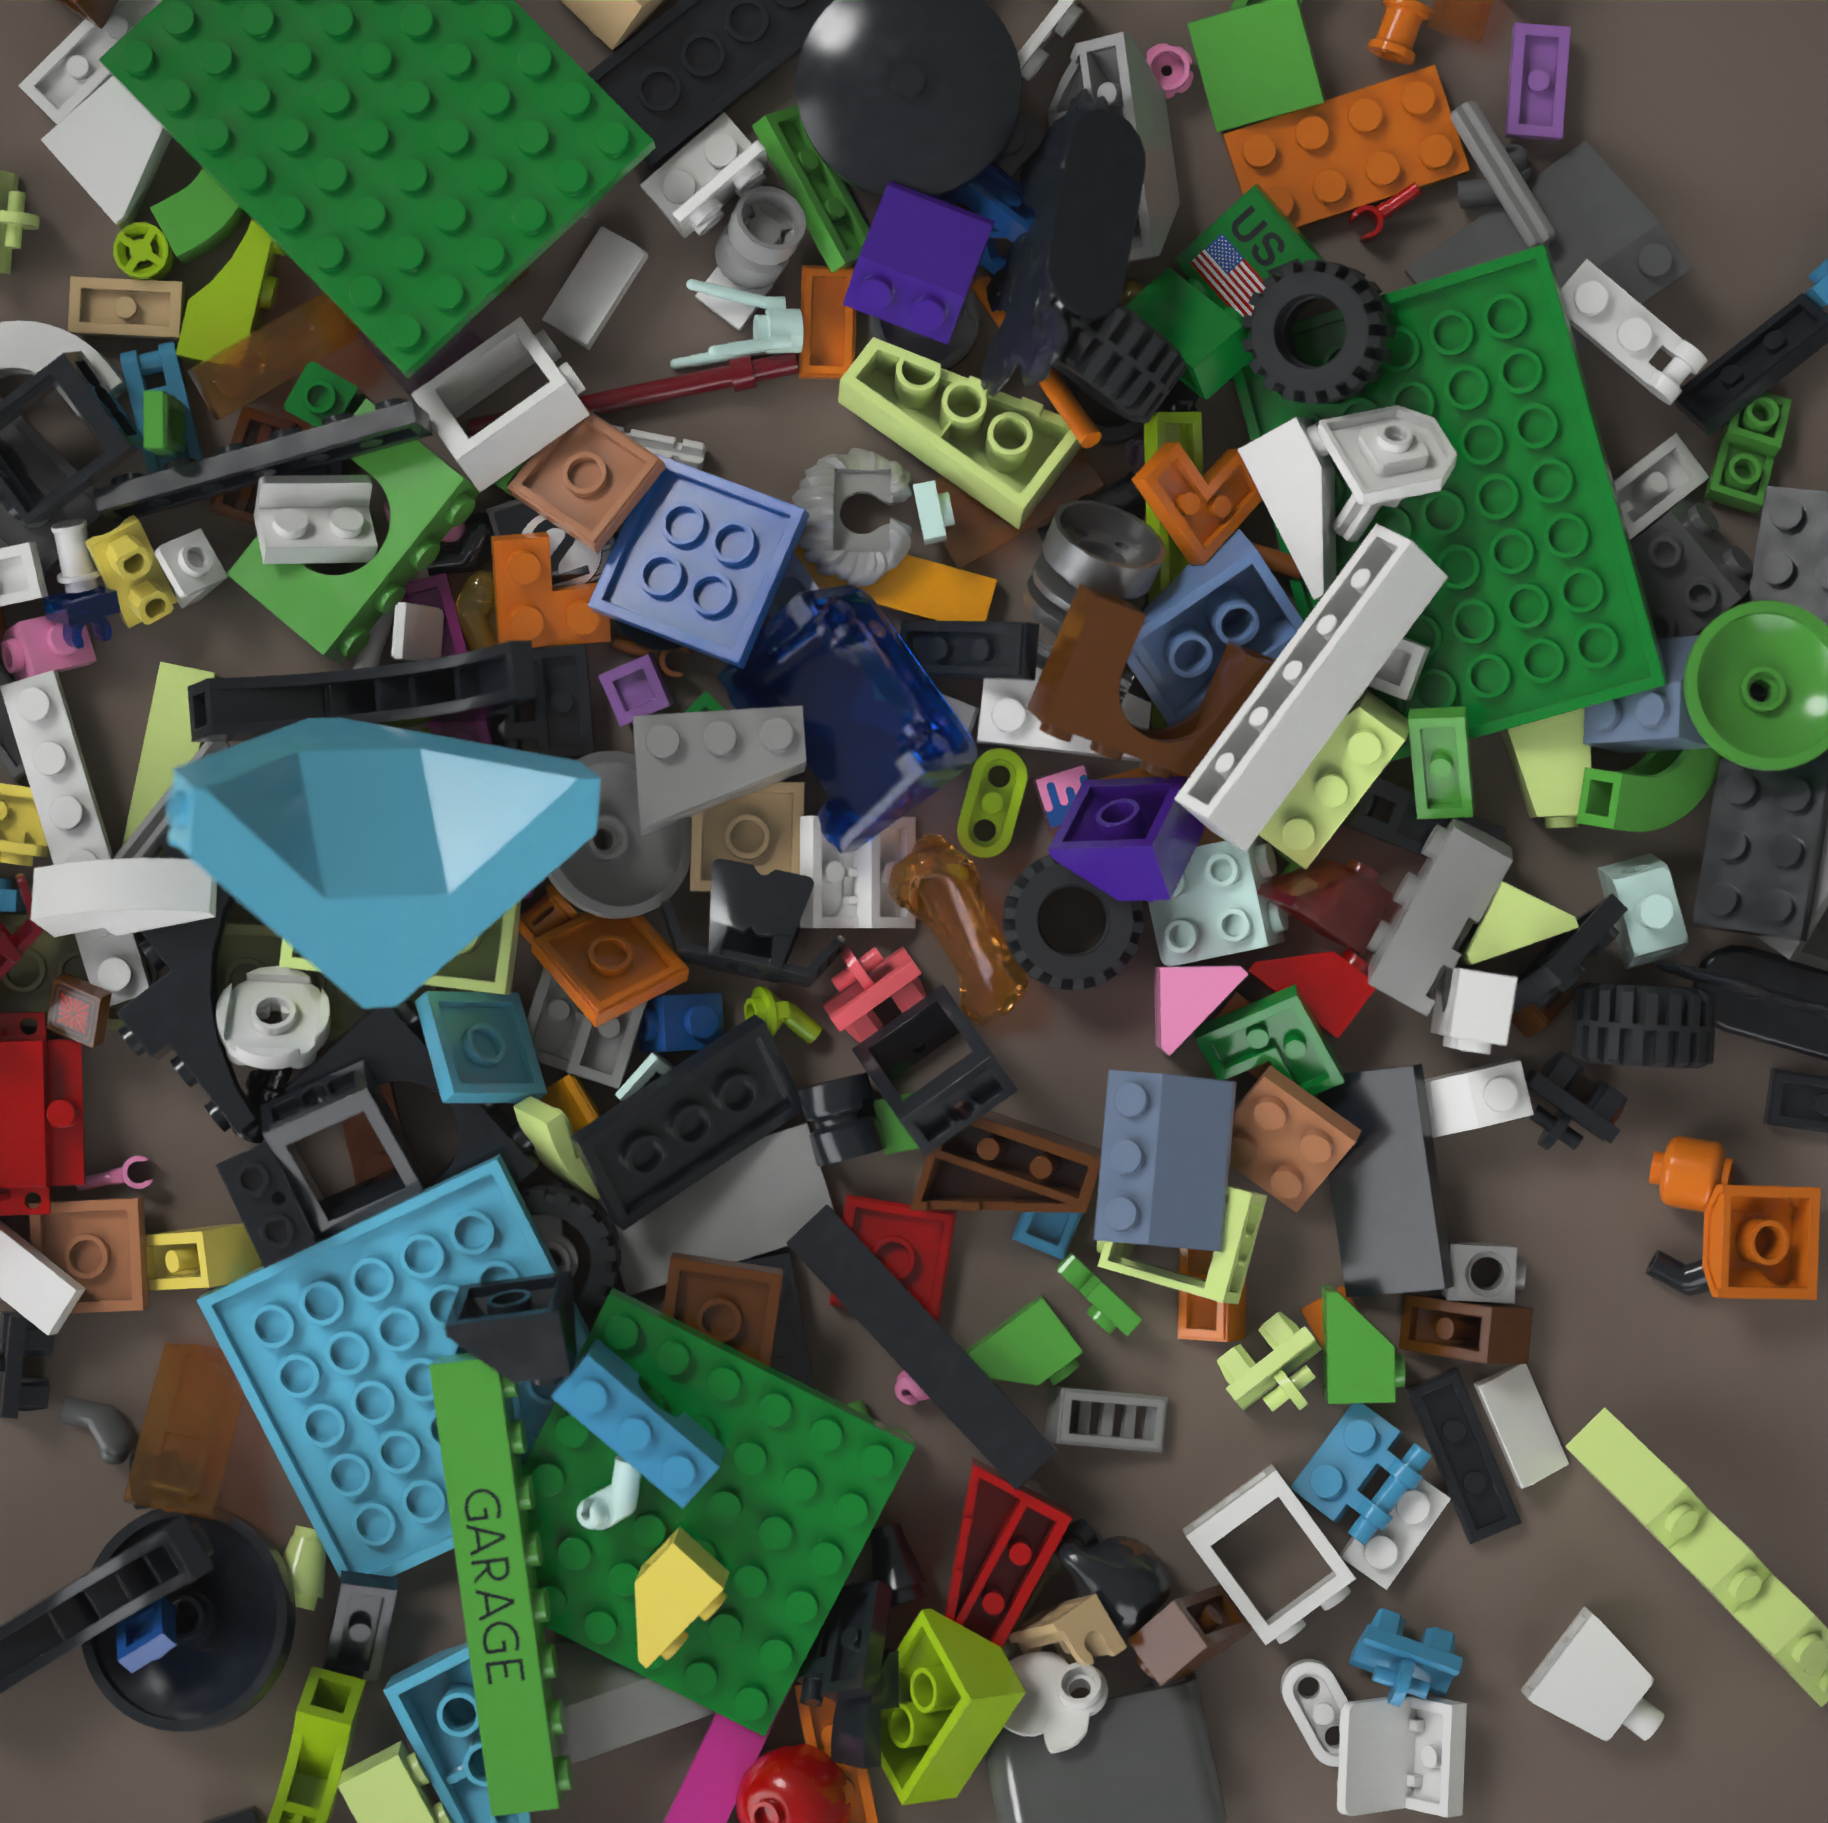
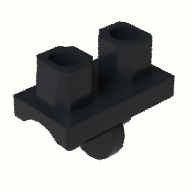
M1560 1051L1551 1057L1539 1072L1530 1070L1525 1077L1527 1088L1558 1110L1555 1115H1552L1540 1105L1533 1109L1534 1115L1529 1116V1119L1544 1129L1537 1144L1545 1150H1549L1559 1139L1575 1150L1584 1136L1568 1126L1571 1120L1601 1141H1607L1611 1144L1620 1132V1129L1614 1126V1124L1619 1119L1628 1098L1604 1081H1600L1585 1104L1580 1102L1568 1092L1585 1068Z
M1 1311L0 1418L18 1419V1411L27 1412L47 1409L49 1379L40 1376H22L24 1355L52 1356L55 1334L46 1335L19 1312Z

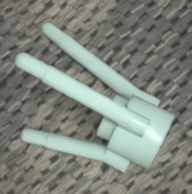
M695 279L687 281L686 286L690 290L763 308L765 312L764 315L754 316L752 340L713 345L709 348L708 352L672 359L670 361L672 369L677 370L726 362L728 359L746 355L754 357L802 352L804 337L802 312L800 308L786 309L785 296H762L710 282L707 283Z

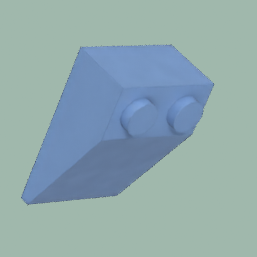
M1237 529L1205 565L1188 564L1142 611L1147 616L1129 655L1127 664L1168 725L1171 726L1185 719L1199 706L1229 641L1277 659L1304 621L1257 549L1243 532Z

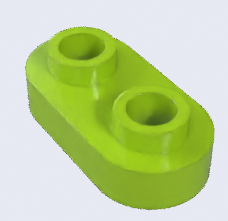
M1004 748L988 750L976 760L973 766L957 824L958 840L963 849L972 856L978 858L995 857L1002 853L1011 842L1028 777L1025 763L1019 755L1011 750ZM1002 766L1008 770L1010 780L1006 786L998 788L989 782L988 774L993 767ZM980 820H989L995 826V835L989 841H980L974 835V826Z

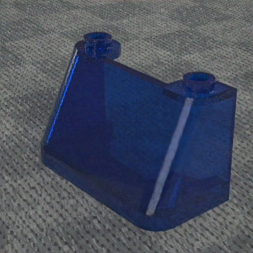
M852 585L798 592L759 632L744 669L728 664L717 675L728 692L730 702L737 710L803 705L806 763L831 797V800L820 808L818 814L821 824L820 828L826 840L835 846L840 854L855 851L960 775L977 759L978 751L971 735L881 608L870 595Z

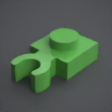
M1072 1252L1056 1267L1057 1271L1092 1303L1086 1313L1108 1334H1111L1118 1327L1128 1336L1142 1321V1318Z

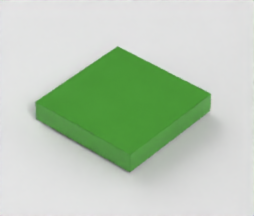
M1265 0L1187 23L1216 132L1311 107L1326 101L1299 0Z

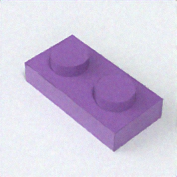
M1516 22L1513 25L1504 138L1555 142L1562 140L1571 27Z

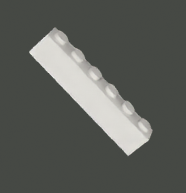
M1376 524L1174 799L1213 833L1246 852L1448 576L1413 541Z

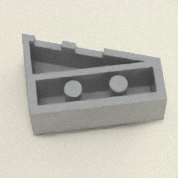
M803 705L633 716L641 837L688 816H695L705 812L708 808L738 796L740 798L805 771L806 748Z
M1451 818L1446 828L1439 824L1435 826L1421 851V854L1428 858L1417 875L1408 872L1403 878L1393 897V901L1399 904L1389 922L1380 919L1376 923L1364 948L1371 951L1368 958V984L1426 1017L1436 1002L1431 999V993L1446 969H1454L1461 956L1457 952L1474 923L1480 922L1513 862L1511 846L1461 818Z

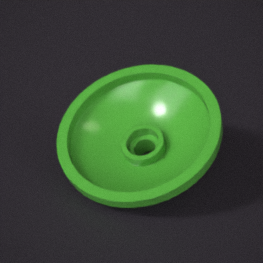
M1767 600L1741 604L1714 619L1694 642L1684 671L1686 706L1691 720L1702 738L1716 752L1731 762L1761 771H1780L1795 768L1811 761L1828 749V626L1814 614L1796 605ZM1752 684H1759L1765 689L1766 699L1764 702L1753 699L1750 693Z

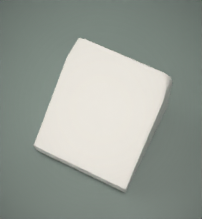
M398 602V605H395L391 656L399 662H414L441 657L444 622L443 610L437 607Z

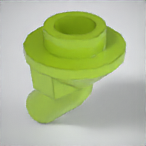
M761 985L754 988L751 998H748L745 1002V1020L755 1014L765 1021L772 1038L782 1024H785L807 1044H811L822 1031V1027L797 1005L789 1001L780 1000L767 986Z

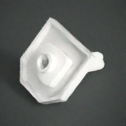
M1395 405L1319 420L1317 434L1353 492L1333 523V529L1336 534L1343 536L1349 542L1359 540L1381 506L1396 508L1402 498L1440 491L1455 468L1457 453L1434 417Z

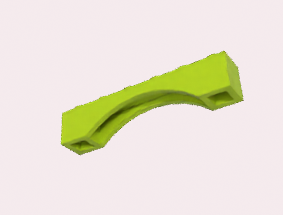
M252 219L245 236L230 261L208 285L188 299L176 355L185 362L249 376L252 363L259 365L262 361L267 340V333L260 331L265 309L273 310L278 295L279 278L273 276L277 255L285 256L286 254Z

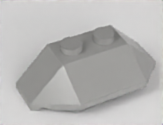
M1123 31L1076 43L1070 56L1072 61L1060 80L1047 112L1049 129L1055 120L1066 114L1071 99L1076 97L1085 88L1089 91L1090 101L1104 96L1109 104L1108 110L1119 113L1132 124L1141 138L1146 153V171L1128 263L1158 257L1161 254L1180 205L1165 92L1129 32Z

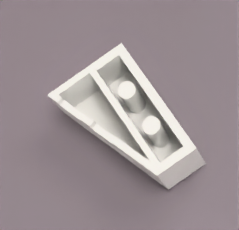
M1037 651L1035 681L983 679L976 743L1108 758L1091 750L1089 746L1092 741L1073 735L1071 742H1065L1042 732L1039 729L1042 722L1026 709L1049 655ZM1119 689L1121 707L1129 723L1149 728L1151 703ZM1125 753L1121 760L1141 762V759Z

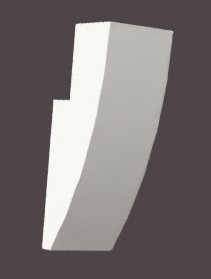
M178 858L100 859L34 868L31 920L53 937L99 928H105L113 935L120 936L213 918L216 916L217 881L191 859Z

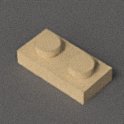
M70 276L68 332L73 335L179 340L184 320L186 285L178 281Z

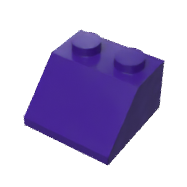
M889 181L858 257L843 305L948 345L962 316L995 221Z
M1171 776L1170 780L1161 777L1084 780L1048 848L1051 858L1118 901L1144 900L1146 902L1171 900L1205 830L1203 824L1174 799L1187 782V777Z

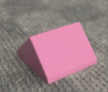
M1235 965L1154 967L1155 1046L1164 1054L1170 1056L1237 987L1248 973L1241 966Z

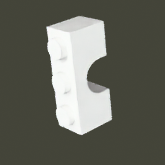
M1447 968L1437 984L1436 1002L1434 1003L1430 1033L1443 1035L1442 1046L1457 1050L1490 1055L1492 1044L1507 1046L1517 977L1454 968L1453 970Z

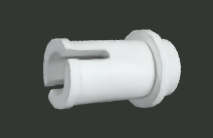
M69 519L57 522L51 526L61 567V573L57 575L58 583L64 584L65 592L67 593L85 592L99 586L97 577L100 576V573L94 565L92 556L84 542L89 539L87 519Z

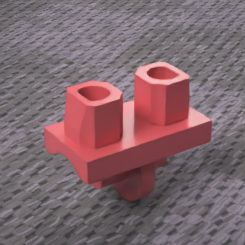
M903 946L885 959L876 947L859 959L855 957L849 947H846L839 954L847 964V967L830 979L839 992L821 1005L839 1032L845 1029L856 1041L861 1043L884 1027L879 1017L873 1011V1008L891 996L903 1013L927 995L918 978L922 972Z

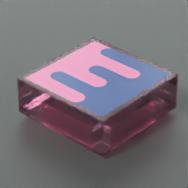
M1086 762L1032 778L1048 832L1059 829L1084 780H1091Z

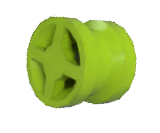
M146 222L130 224L119 232L113 244V256L118 267L132 279L161 281L173 269L175 253L164 233L154 225ZM148 260L151 261L148 263H142L140 267H138L140 262H146Z

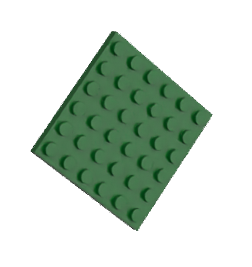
M612 1288L576 1361L598 1338L640 1374L638 1383L641 1389L658 1407L674 1417H679L685 1412L727 1449L719 1469L683 1509L641 1474L635 1511L609 1528L603 1530L586 1529L577 1519V1507L582 1500L612 1484L615 1457L619 1454L555 1401L522 1466V1475H531L535 1494L534 1509L527 1510L530 1532L538 1531L542 1544V1565L535 1566L538 1588L546 1587L550 1602V1621L543 1622V1626L765 1737L904 1470L917 1440ZM681 1527L730 1572L725 1587L722 1590L728 1596L718 1610L706 1621L698 1615L685 1628L689 1637L671 1658L665 1660L659 1655L646 1668L638 1661L635 1581L641 1566Z

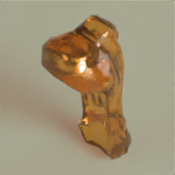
M927 834L922 836L914 844L912 852L893 866L887 891L897 905L907 909L913 916L932 928L957 975L960 987V1009L970 1020L982 1026L999 1016L1010 1013L1025 996L1029 981L1026 972L1012 957L1003 936L990 915L982 894L981 877L973 861L954 848L942 835Z

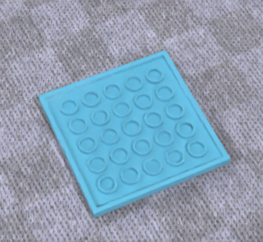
M500 1154L431 1186L423 1192L367 1219L328 1235L319 1243L266 1268L261 1266L230 1284L221 1285L210 1290L196 1300L339 1578L342 1570L393 1577L454 1548L429 1365L437 1357L469 1353L449 1339L445 1331V1324L460 1285L559 1273ZM574 1302L577 1359L590 1331ZM530 1381L519 1382V1396L512 1397L515 1419H523L527 1435V1452L520 1453L521 1468L555 1403L551 1396L558 1383L547 1386H534Z

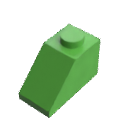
M1321 1285L1323 1396L1328 1404L1396 1403L1395 1387L1405 1386L1404 1354H1395V1346L1333 1285Z
M1042 1294L965 1350L991 1379L1037 1386L1049 1379L1052 1385H1056L1068 1377L1080 1366L1075 1358L1083 1353L1081 1346Z

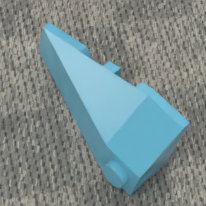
M468 1643L439 1651L392 1675L383 1692L452 1823H532L530 1812L491 1816Z

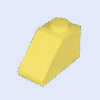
M243 1223L146 1234L148 1291L210 1288L227 1285L262 1266L261 1260Z

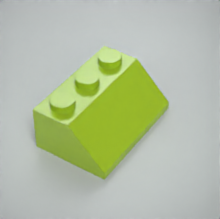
M923 1609L897 1648V1651H899V1707L881 1710V1766L902 1805L956 1798L1026 1693L1017 1673L1012 1668L1000 1646L933 1609Z

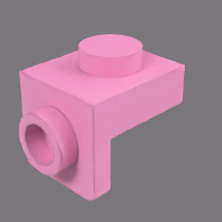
M81 607L19 621L5 631L1 643V656L4 666L9 673L14 674L16 681L51 670L58 671L59 673L87 666L97 661Z

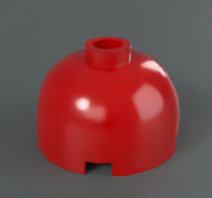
M783 1745L774 1748L758 1758L743 1774L736 1796L739 1823H848L851 1816V1802L845 1805V1794L842 1786L846 1785L847 1782L841 1769L835 1762L831 1761V1757L812 1745Z

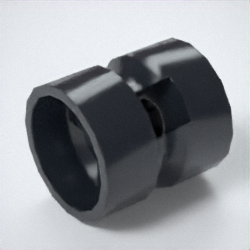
M867 1072L822 1082L797 1090L805 1120L815 1123L816 1129L809 1135L817 1166L860 1157L887 1148L880 1119L869 1115L868 1109L874 1104L875 1100Z

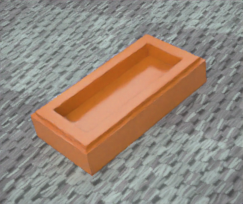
M802 265L801 312L804 337L803 349L799 353V379L840 380L855 361L857 310L843 305L855 267L849 266L831 273L828 266Z

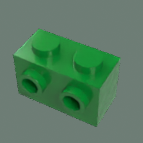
M1169 267L1125 306L1156 329L1178 349L1187 365V369L1179 380L1205 401L1254 358L1252 353L1244 352L1242 339H1248L1246 334L1250 332V328L1242 327L1243 317L1230 306L1223 310L1214 303L1207 289L1198 280L1191 277L1186 281Z

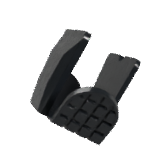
M726 859L714 860L711 866L709 947L685 943L670 901L661 902L662 913L675 953L685 963L705 966L708 969L810 988L837 958L839 952L843 950L847 943V940L839 935L820 953L809 967L788 964L801 930L800 920L814 887L812 878L775 869L767 875H762L758 873L752 864Z

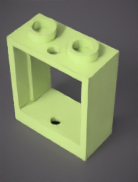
M1228 1184L1222 1252L1214 1251L1206 1280L1133 1259L1131 1257L1135 1244L1097 1240V1252L1101 1254L1098 1267L1221 1303L1239 1304L1268 1195Z

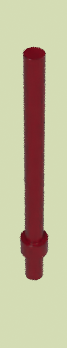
M783 353L751 360L750 355L728 359L729 365L578 397L585 408L596 415L730 387H734L735 392L757 388L756 382L799 373L796 353ZM506 412L468 419L471 437Z

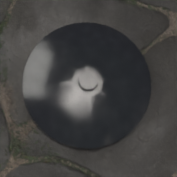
M834 0L822 12L808 33L798 61L796 74L798 109L803 127L813 148L823 162L845 182L859 190L881 198L889 181L934 198L957 191L974 181L994 163L1008 143L1016 125L1021 102L1022 78L1015 45L1002 20L984 0Z
M180 1504L150 1511L127 1524L107 1543L91 1568L93 1569L107 1559L120 1554L182 1515L185 1516L189 1524L197 1521L212 1544L213 1554L209 1557L213 1562L214 1569L195 1581L164 1596L175 1606L177 1646L170 1649L162 1658L151 1661L133 1673L117 1661L116 1624L82 1643L81 1646L86 1664L95 1683L103 1695L123 1714L141 1724L159 1730L197 1732L213 1729L236 1720L251 1710L270 1691L279 1678L291 1650L296 1624V1604L292 1581L287 1567L278 1550L260 1529L243 1517L224 1509L205 1505Z

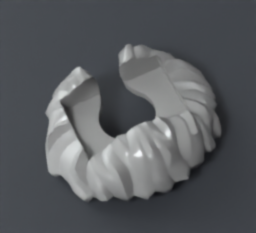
M852 448L848 453L844 454L834 453L818 459L817 465L804 470L807 477L801 480L799 489L791 498L794 505L804 508L810 515L798 545L805 550L804 555L807 561L817 563V572L821 575H837L840 580H846L849 585L862 587L876 583L887 571L898 566L907 555L911 546L910 536L912 527L892 517L889 524L883 525L871 533L857 534L844 526L840 518V510L843 503L849 497L856 494L872 495L890 506L906 501L913 494L909 486L912 480L911 473L904 470L898 460L890 461L876 452L860 448Z

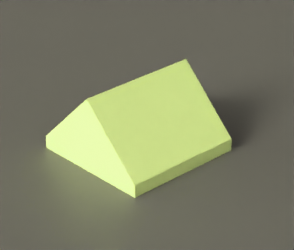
M1501 882L1480 922L1474 923L1457 952L1461 956L1457 963L1472 965L1579 928L1576 917L1505 882Z

